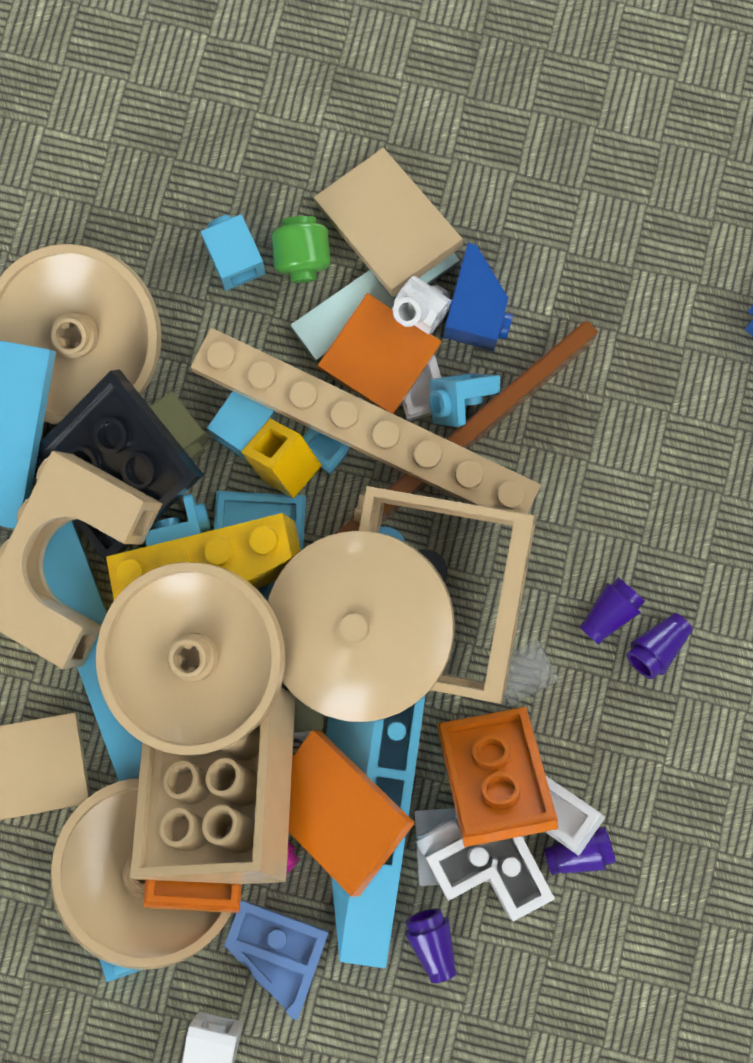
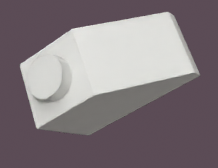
M198 1011L188 1028L183 1063H234L244 1022Z

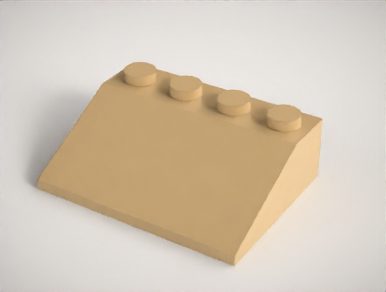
M281 687L273 707L260 725L242 740L223 749L198 755H177L154 749L142 743L130 878L229 884L286 882L295 696Z

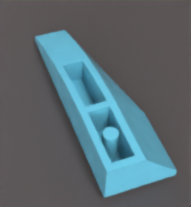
M425 696L408 709L376 721L350 722L328 717L326 736L409 816ZM406 836L359 897H351L332 878L340 962L386 969Z

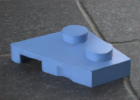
M241 899L240 912L236 913L224 946L239 962L248 968L256 981L273 995L285 1008V1012L291 1018L298 1020L329 930Z

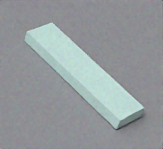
M453 253L419 279L430 285L458 266L460 260ZM370 270L290 325L291 330L316 364L321 361L367 293L393 308L394 300L398 294L392 297Z

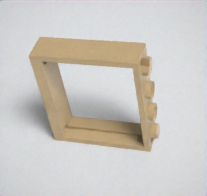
M366 486L365 495L359 494L358 505L354 509V521L360 522L359 531L380 533L385 503L513 526L486 680L482 681L442 673L431 689L432 691L501 704L505 698L537 516Z

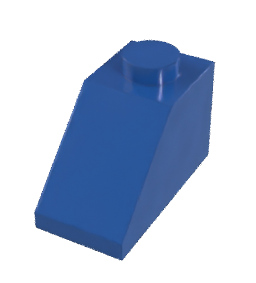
M467 243L443 338L494 351L498 338L507 339L513 314L505 312L508 296L476 244Z

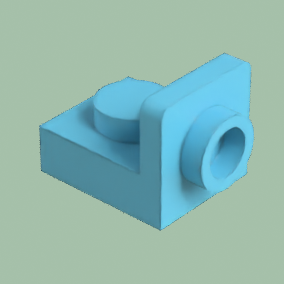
M468 373L430 379L429 408L432 413L433 423L453 427L464 426L466 424L465 405L482 404L483 396L500 393V375Z
M192 493L183 495L188 521L181 523L179 517H174L153 523L154 529L149 530L145 538L146 546L203 533V531L211 529L205 503L197 504Z

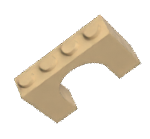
M52 451L50 456L38 468L36 475L38 481L30 497L22 503L18 510V522L10 539L5 541L0 548V632L61 669L83 667L100 632L101 625L62 603L50 590L44 575L43 560L51 537L63 525L79 519L123 544L142 545L162 503L74 454Z

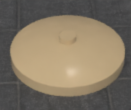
M59 244L39 248L24 255L11 264L0 276V341L56 351L44 418L45 422L57 425L110 370L120 369L140 395L144 392L154 375L159 361L161 324L158 310L148 288L126 263L114 255L94 247Z
M370 531L341 532L329 535L308 545L297 553L281 571L268 599V603L279 622L284 640L285 670L283 683L305 705L325 716L350 722L376 721L408 709L423 698L439 680L449 661L455 636L454 609L442 577L432 563L414 547L395 537Z
M182 562L161 566L148 571L131 582L118 595L107 611L100 628L96 646V671L103 698L116 720L142 743L154 749L177 755H198L214 752L231 746L250 734L260 725L273 707L280 692L285 670V647L282 631L277 617L267 600L251 583L238 574L225 568L205 563Z
M131 778L113 783L95 792L81 803L68 818L60 832L53 852L50 875L51 891L54 905L65 928L89 953L105 962L123 968L137 970L158 969L182 962L202 950L221 931L231 913L144 908L146 880L130 878L139 778Z

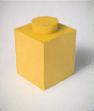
M271 418L241 451L266 484L293 499L322 466L299 433Z

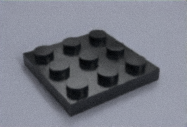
M120 369L110 370L40 442L35 469L37 474L39 466L50 456L52 451L74 454L161 502L162 506L154 522L204 476L202 471ZM73 520L106 563L107 556L123 553L131 545L119 542L82 520Z

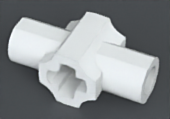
M413 276L401 288L395 298L392 308L393 316L403 326L411 327L415 325L429 335L443 321L450 309L449 306L452 300L449 299L447 290L441 286L428 285L418 277Z

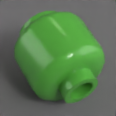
M295 216L282 219V226L274 229L271 235L275 270L278 273L290 275L291 283L317 281L316 273L322 272L330 266L327 228L322 224L316 223V217Z

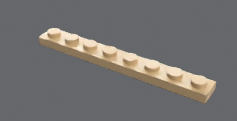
M210 328L190 367L192 372L468 504L528 514L541 487V484L216 329Z

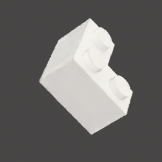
M522 836L464 847L461 837L425 855L448 901L488 879L507 916L512 921L555 899Z

